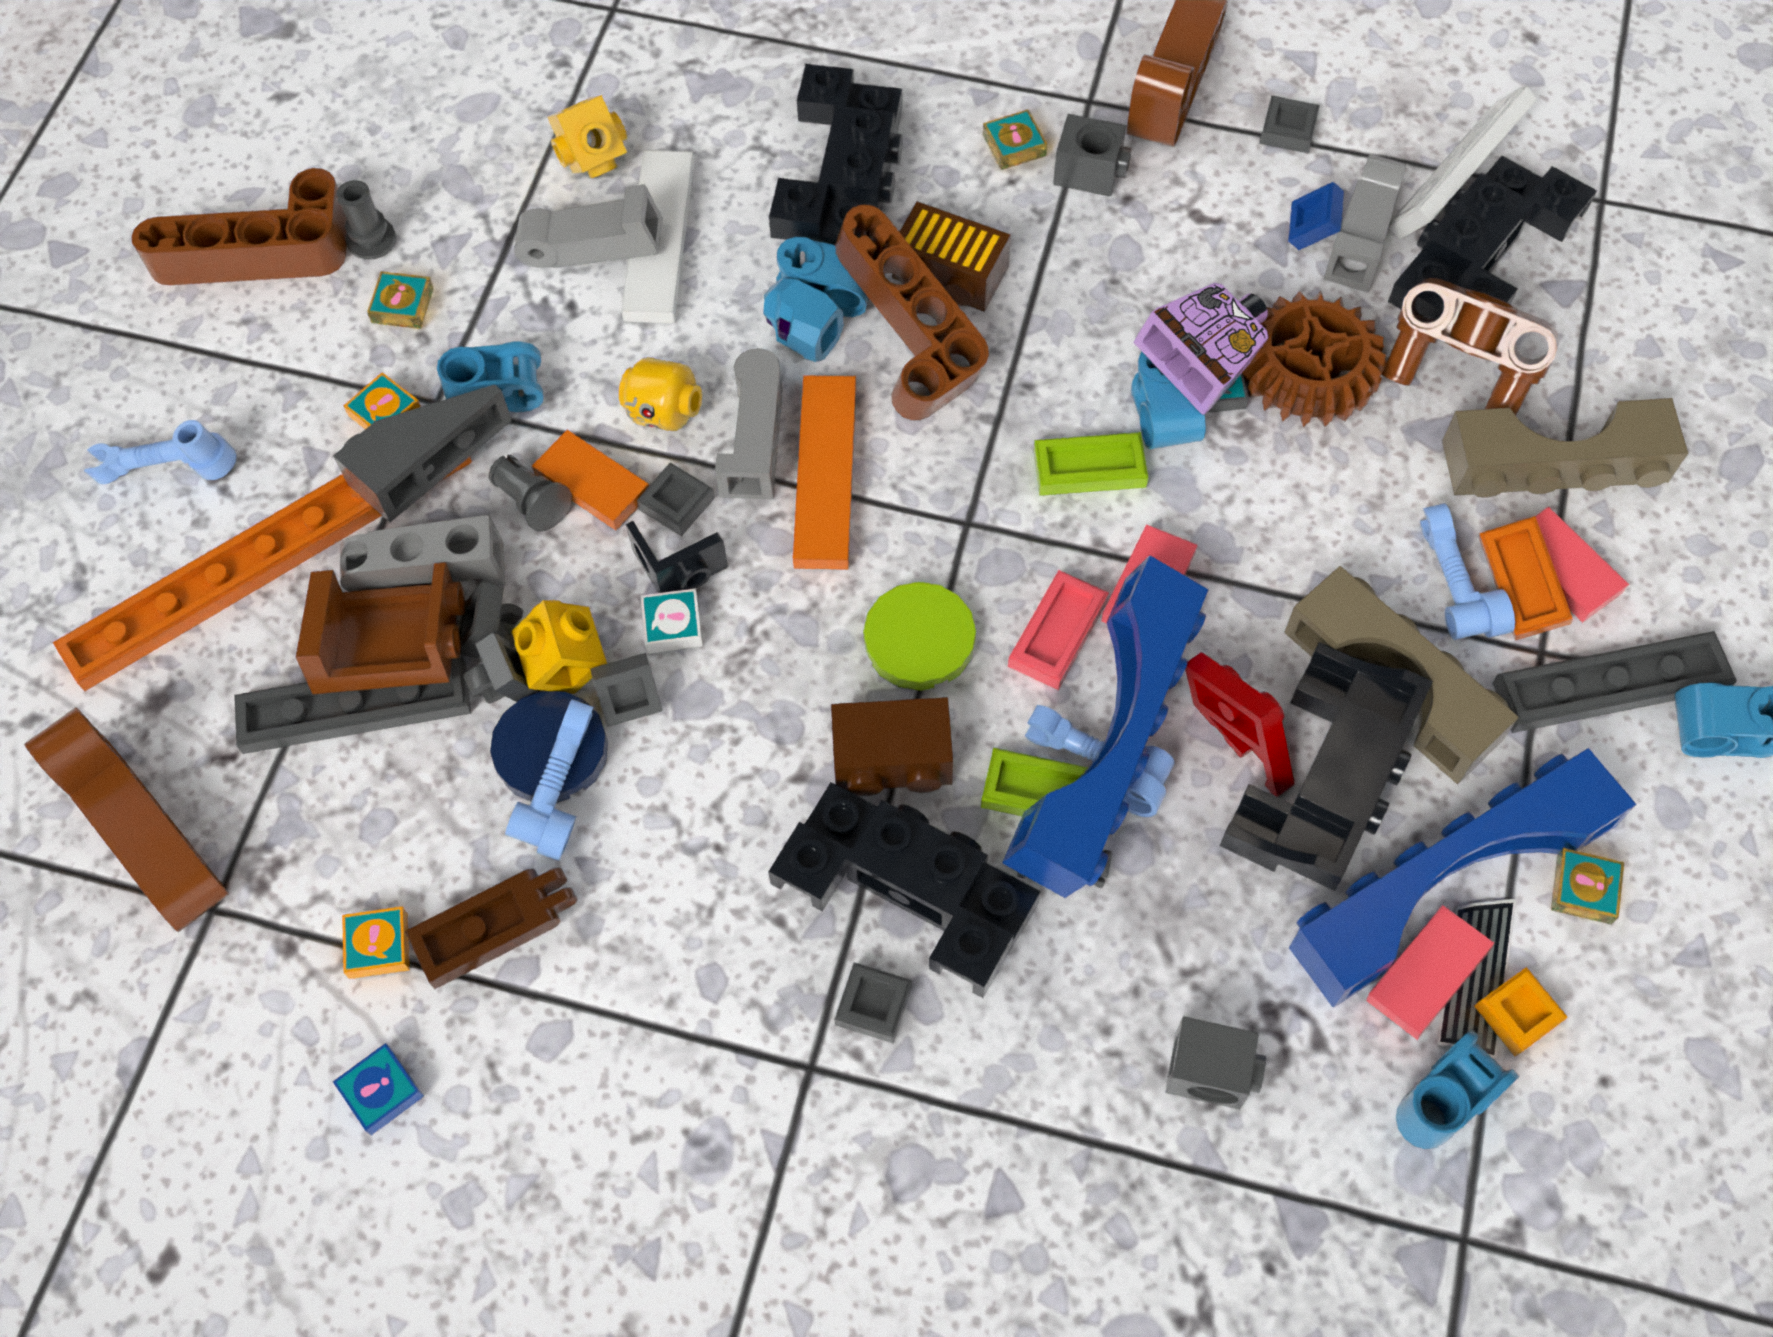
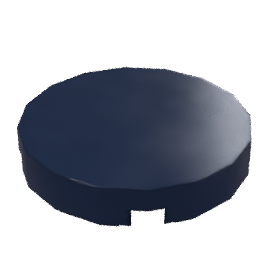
M542 691L521 698L502 714L492 732L490 754L496 773L514 795L530 802L532 801L537 786L540 784L539 781L542 779L541 776L544 774L543 771L546 769L548 759L551 758V751L571 699L589 705L584 699L567 692ZM594 709L587 731L577 750L573 763L570 765L571 768L568 770L569 773L566 775V780H564L562 790L559 791L560 795L557 803L571 799L570 795L577 793L582 788L585 791L596 782L606 764L608 739L600 716Z

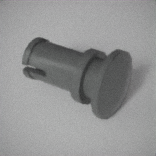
M351 180L342 184L336 193L337 197H339L337 200L347 218L345 222V229L347 231L345 242L347 247L355 257L361 259L382 257L391 251L396 243V233L393 225L384 218L379 210L375 209L368 185L359 180Z
M508 455L507 458L501 456L490 468V482L516 501L518 510L526 516L528 526L537 532L547 531L555 527L567 514L571 505L572 494L570 489L564 484L552 482L545 476L534 475L512 455Z

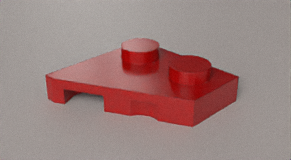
M1203 652L1187 661L1185 668L1193 704L1199 712L1222 734L1225 741L1240 758L1251 751L1254 752L1264 764L1267 778L1264 785L1273 795L1279 797L1294 786L1295 783L1282 723L1285 716L1278 701L1268 692L1263 691L1260 693L1244 682L1231 666H1221Z

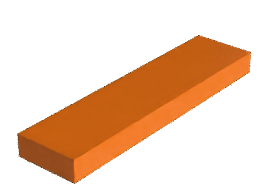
M803 375L793 544L794 569L849 570L856 376Z

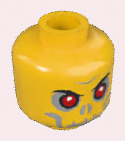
M644 357L624 372L619 386V401L633 423L667 431H678L686 425L690 417H695L698 414L702 403V390L699 385H696L694 373L689 366Z

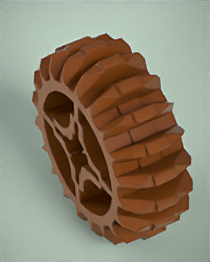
M1300 291L1293 297L1292 302L1279 296L1277 301L1273 303L1272 308L1267 307V318L1261 323L1267 330L1269 338L1242 372L1244 380L1249 382L1250 397L1263 396L1262 404L1264 411L1274 407L1281 409L1282 422L1291 414L1300 416L1303 427L1310 422L1311 417H1317L1324 427L1332 421L1334 415L1346 421L1352 415L1353 410L1362 411L1363 407L1368 404L1370 397L1377 392L1382 380L1380 376L1383 374L1386 366V354L1382 353L1384 337L1375 335V320H1361V306L1350 310L1344 308L1342 296L1334 303L1324 301L1321 291L1313 300H1308ZM1351 370L1346 375L1331 380L1332 377H1338L1340 372Z

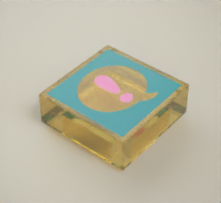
M1028 109L983 123L982 135L1001 170L1047 156L1048 144Z
M380 271L367 310L371 323L421 329L434 290L430 277Z
M1563 848L1557 855L1551 911L1612 925L1619 918L1624 862Z

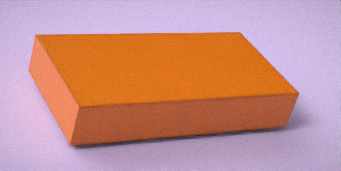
M566 430L532 465L536 476H545L552 482H560L567 486L572 494L571 501L615 531L638 508L637 499L649 487L647 482L569 430Z
M1536 516L1479 533V540L1497 589H1504L1510 598L1515 617V628L1512 632L1515 641L1572 624L1573 618Z

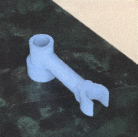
M188 420L176 428L171 440L130 448L110 447L104 443L95 444L88 448L87 451L103 463L98 467L85 469L84 472L100 484H109L119 476L126 475L131 469L181 460L184 463H188L202 478L217 480L231 471L236 462V452L221 435L209 432L196 420Z
M1444 503L1423 508L1427 518L1420 520L1423 535L1427 542H1429L1431 549L1435 550L1455 605L1445 608V621L1452 639L1457 640L1483 633L1488 638L1512 633L1515 628V617L1506 591L1504 589H1497L1480 594L1479 591L1475 592L1456 543V532L1448 506Z
M573 699L569 703L550 754L551 758L548 759L546 769L543 771L544 774L541 776L542 779L539 781L540 784L537 786L530 806L518 801L505 831V835L537 846L538 854L560 861L577 816L555 809V805L560 795L559 791L562 790L566 775L569 773L568 770L571 768L570 765L573 763L577 750L587 731L594 708Z
M1037 705L1027 722L1030 727L1025 737L1031 742L1043 747H1052L1056 750L1064 748L1074 754L1081 755L1083 758L1086 757L1087 760H1092V762L1104 741H1099L1098 738L1094 739L1093 736H1089V734L1074 728L1070 721L1062 718L1060 714L1046 706ZM1145 746L1143 751L1149 754L1147 765L1139 779L1133 785L1129 784L1123 801L1129 804L1128 812L1141 817H1152L1157 813L1166 795L1164 784L1174 766V759L1168 752L1159 747Z

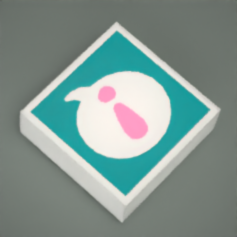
M696 588L640 596L647 654L703 647Z

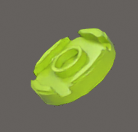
M914 582L898 585L877 599L867 612L863 639L867 656L872 661V666L879 676L897 687L922 691L932 689L934 684H940L946 680L949 683L961 675L973 656L976 628L972 612L959 595L941 585Z

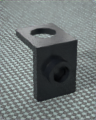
M634 521L625 524L632 550L658 593L698 588L705 584L712 575L728 567L724 541L718 532L658 561Z

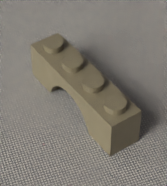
M1672 398L1618 401L1600 433L1580 441H1559L1537 434L1525 426L1510 408L1455 411L1442 439L1454 496L1474 494L1482 498L1493 497L1505 492L1529 491L1532 494H1546L1556 489L1571 488L1598 491L1610 486L1638 485L1643 488L1656 487L1669 483L1688 455Z
M1341 566L1298 602L1292 610L1284 633L1311 657L1320 642L1362 661L1384 667L1407 669L1433 681L1419 711V728L1413 746L1457 785L1505 739L1519 718L1510 710L1502 696L1493 690L1485 689L1464 671L1462 664L1456 657L1448 652L1440 651L1420 634L1419 629L1411 619L1403 614L1394 612L1376 596L1374 590L1366 581L1353 577Z

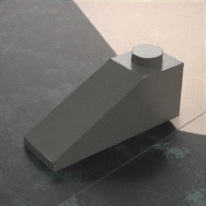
M494 384L375 421L360 434L352 436L333 457L347 484L391 523L507 426L512 419L502 390Z

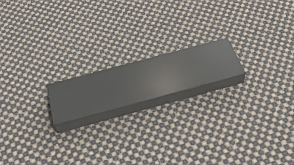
M1715 631L1500 673L1497 674L1492 683L1496 693L1504 698L1510 710L1519 717L1511 728V732L1516 733L1675 701V693L1686 686L1698 683H1718L1725 686H1733L1737 679Z
M462 655L459 658L452 659L450 682L312 694L308 683L305 682L234 695L236 746L242 754L471 714L469 689L463 677L467 672L466 662Z

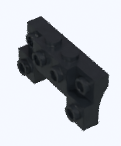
M805 64L796 100L798 122L831 125L818 182L778 178L769 213L771 238L782 240L793 237H806L813 241L835 245L845 216L852 208L859 205H871L882 211L883 202L892 203L895 172H890L891 164H900L903 146V134H898L903 110L902 88L854 83V69Z
M1501 156L1486 175L1480 173L1467 190L1461 187L1447 203L1444 210L1445 216L1441 221L1433 219L1428 223L1417 242V246L1422 248V251L1396 280L1388 302L1401 310L1405 296L1415 285L1425 279L1436 278L1465 289L1485 293L1511 304L1518 288L1490 272L1520 237L1525 224L1528 223L1556 240L1563 242L1578 216L1582 218L1588 211L1597 190L1553 166L1541 177L1510 159ZM1423 291L1418 294L1415 304L1420 315L1437 318L1443 314L1444 301L1439 294L1434 291Z
M1319 642L1302 679H1300L1290 704L1332 722V725L1294 804H1291L1248 784L1219 846L1272 872H1275L1279 864L1335 891L1345 874L1363 832L1366 831L1375 835L1390 803L1381 799L1380 795L1386 782L1397 786L1405 772L1412 754L1402 750L1433 681L1407 669L1384 667L1362 661Z
M832 782L826 788L805 824L801 822L797 824L768 871L771 885L780 890L784 884L810 896L812 906L822 912L847 872V879L852 883L943 930L944 933L929 957V969L940 975L944 968L972 983V993L981 998H984L1008 953L1028 924L1039 904L1041 894L1040 890L988 864V854L982 852L981 846L971 837L956 831H952L949 835L929 824V820L924 814L911 806L900 804L898 807H895L883 800L876 806Z

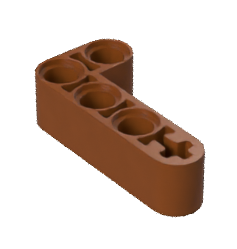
M1175 0L1153 55L1144 54L1140 61L1131 94L1127 135L1175 147L1219 37L1228 0Z
M310 168L298 173L292 179L289 187L287 209L153 217L139 223L133 230L131 239L134 248L151 277L161 285L319 277L336 272L344 264L347 248L345 242L347 233L345 222L347 218L337 200L339 198L336 194L338 186L332 174L322 168Z
M859 205L852 208L845 216L835 244L836 255L840 263L914 354L915 357L909 360L903 367L893 387L891 399L896 412L902 417L912 421L923 420L972 386L987 362L989 356L988 345L981 333L889 218L879 208L871 205ZM893 273L898 275L905 284H894L884 274ZM917 314L930 315L935 319L937 325L929 326L919 320ZM958 354L963 356L968 361L970 367L956 365L949 355ZM918 382L928 388L930 395L921 396L911 390L908 383Z
M77 707L24 743V746L35 761L70 796L150 902L178 933L229 895L224 885L122 756Z

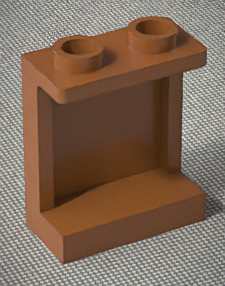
M446 562L434 563L431 585L342 592L334 570L311 572L296 660L312 694L450 682L452 659L459 658L461 652L460 634L456 625V618L465 613L463 586L461 582H453Z

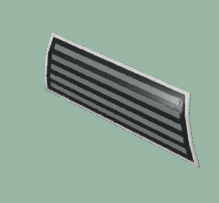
M1517 899L1479 902L1455 907V914L1493 941L1494 945L1441 1011L1437 1045L1453 1047L1469 1030L1473 1029L1479 1035L1477 1043L1493 1059L1497 1058L1499 1037L1474 1005L1507 981Z

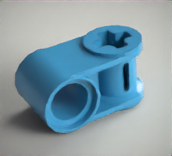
M793 237L781 243L777 250V265L780 272L776 277V282L782 278L798 279L827 294L843 310V317L860 316L865 312L869 298L840 263L836 255L835 245L813 241L806 237ZM802 251L805 252L804 264H800Z
M513 341L502 345L460 346L443 353L438 360L437 372L446 399L495 384L502 390L508 410L511 412L532 411L543 403V389L537 383V369L541 366V353L537 347L530 343ZM515 357L518 358L519 365H514L513 359ZM518 390H523L524 395L522 397L519 396Z
M1141 351L1137 362L1138 373L1134 376L1131 384V395L1139 415L1140 429L1146 447L1151 450L1203 441L1206 432L1205 414L1202 415Z
M1698 683L1686 686L1675 693L1674 699L1681 751L1684 754L1699 758L1716 756L1766 758L1773 755V686H1725L1718 683Z
M1473 1029L1469 1030L1431 1067L1432 1071L1397 1107L1395 1119L1398 1130L1404 1139L1413 1146L1422 1149H1433L1441 1146L1462 1129L1476 1114L1479 1116L1520 1077L1513 1069L1505 1071L1477 1043L1479 1035ZM1421 1101L1432 1102L1439 1107L1444 1116V1125L1435 1124L1426 1118L1422 1112Z

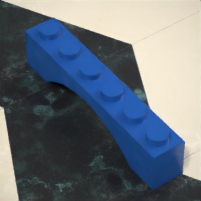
M1150 555L1125 578L1106 622L1114 647L1117 671L1115 711L1107 737L1093 763L1075 782L1046 794L1023 813L1002 861L1004 865L1063 898L1068 897L1085 885L1091 887L1097 882L1108 861V854L1103 852L1108 836L1113 835L1118 830L1129 809V804L1123 801L1129 784L1133 785L1139 779L1147 765L1149 754L1143 751L1149 736H1153L1158 731L1168 713V706L1163 703L1168 689H1172L1177 684L1187 666V659L1182 657L1186 644L1194 640L1204 624L1206 614L1200 610L1209 589Z
M1589 748L1570 760L1564 754H1559L1535 772L1534 776L1537 779L1535 782L1523 789L1517 782L1513 783L1496 794L1488 802L1491 809L1479 817L1475 818L1471 812H1467L1452 821L1441 831L1444 838L1428 848L1421 841L1408 848L1394 860L1393 863L1397 868L1379 878L1374 871L1360 878L1345 891L1348 899L1331 909L1326 902H1323L1309 910L1296 922L1300 929L1290 944L1289 949L1334 1008L1385 974L1396 959L1403 929L1415 905L1422 896L1446 877L1476 862L1507 854L1541 852L1566 855V852L1576 853L1617 827L1637 804Z

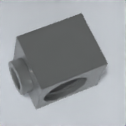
M1067 114L1056 150L1053 185L1111 197L1116 177L1126 178L1132 148L1124 146L1126 125Z
M1183 1016L1175 1032L1165 1093L1240 1110L1249 1097L1250 1092H1260L1264 1079L1266 1056L1256 1054L1259 1033Z

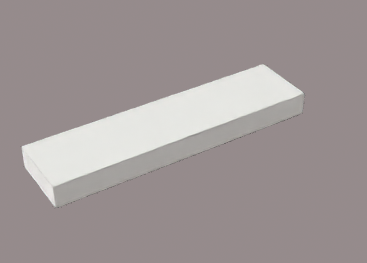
M1527 86L1524 88L1520 87L1493 104L1390 221L1389 228L1399 240L1430 223L1536 102L1538 98Z
M643 150L639 185H646L663 219L659 254L628 258L621 308L624 322L675 323L694 169L693 152Z

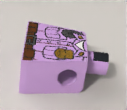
M1213 283L1152 311L1133 343L1189 402L1204 415L1247 368L1268 340V332L1261 325L1267 318V307L1264 301L1255 294L1249 293L1237 300L1222 284Z

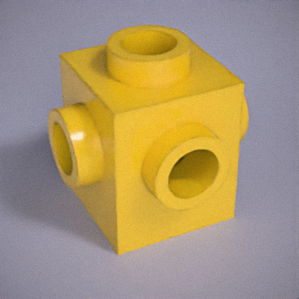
M602 95L590 97L547 117L556 136L551 139L555 155L564 168L570 166L572 173H584L587 171L590 178L600 176L617 167L614 158L627 153L622 142L627 139L624 125L615 111L609 113ZM588 133H589L590 136H591V145H590V146H589V144L587 143V134H588Z
M543 600L512 630L515 647L519 654L529 689L575 694L592 679L591 668L607 664L590 608L587 606L567 604L559 600Z

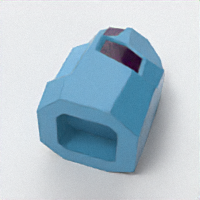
M782 278L764 294L763 314L766 317L767 323L774 327L776 340L799 353L805 359L814 362L825 360L839 341L844 326L843 310L827 294L797 279Z

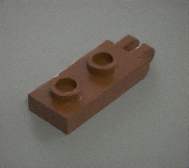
M554 868L539 876L535 869L524 870L406 930L405 932L426 978L434 990L558 926L561 921L558 913L570 908L577 902V897L570 887L563 888L548 896V893L562 887L567 882L563 869Z

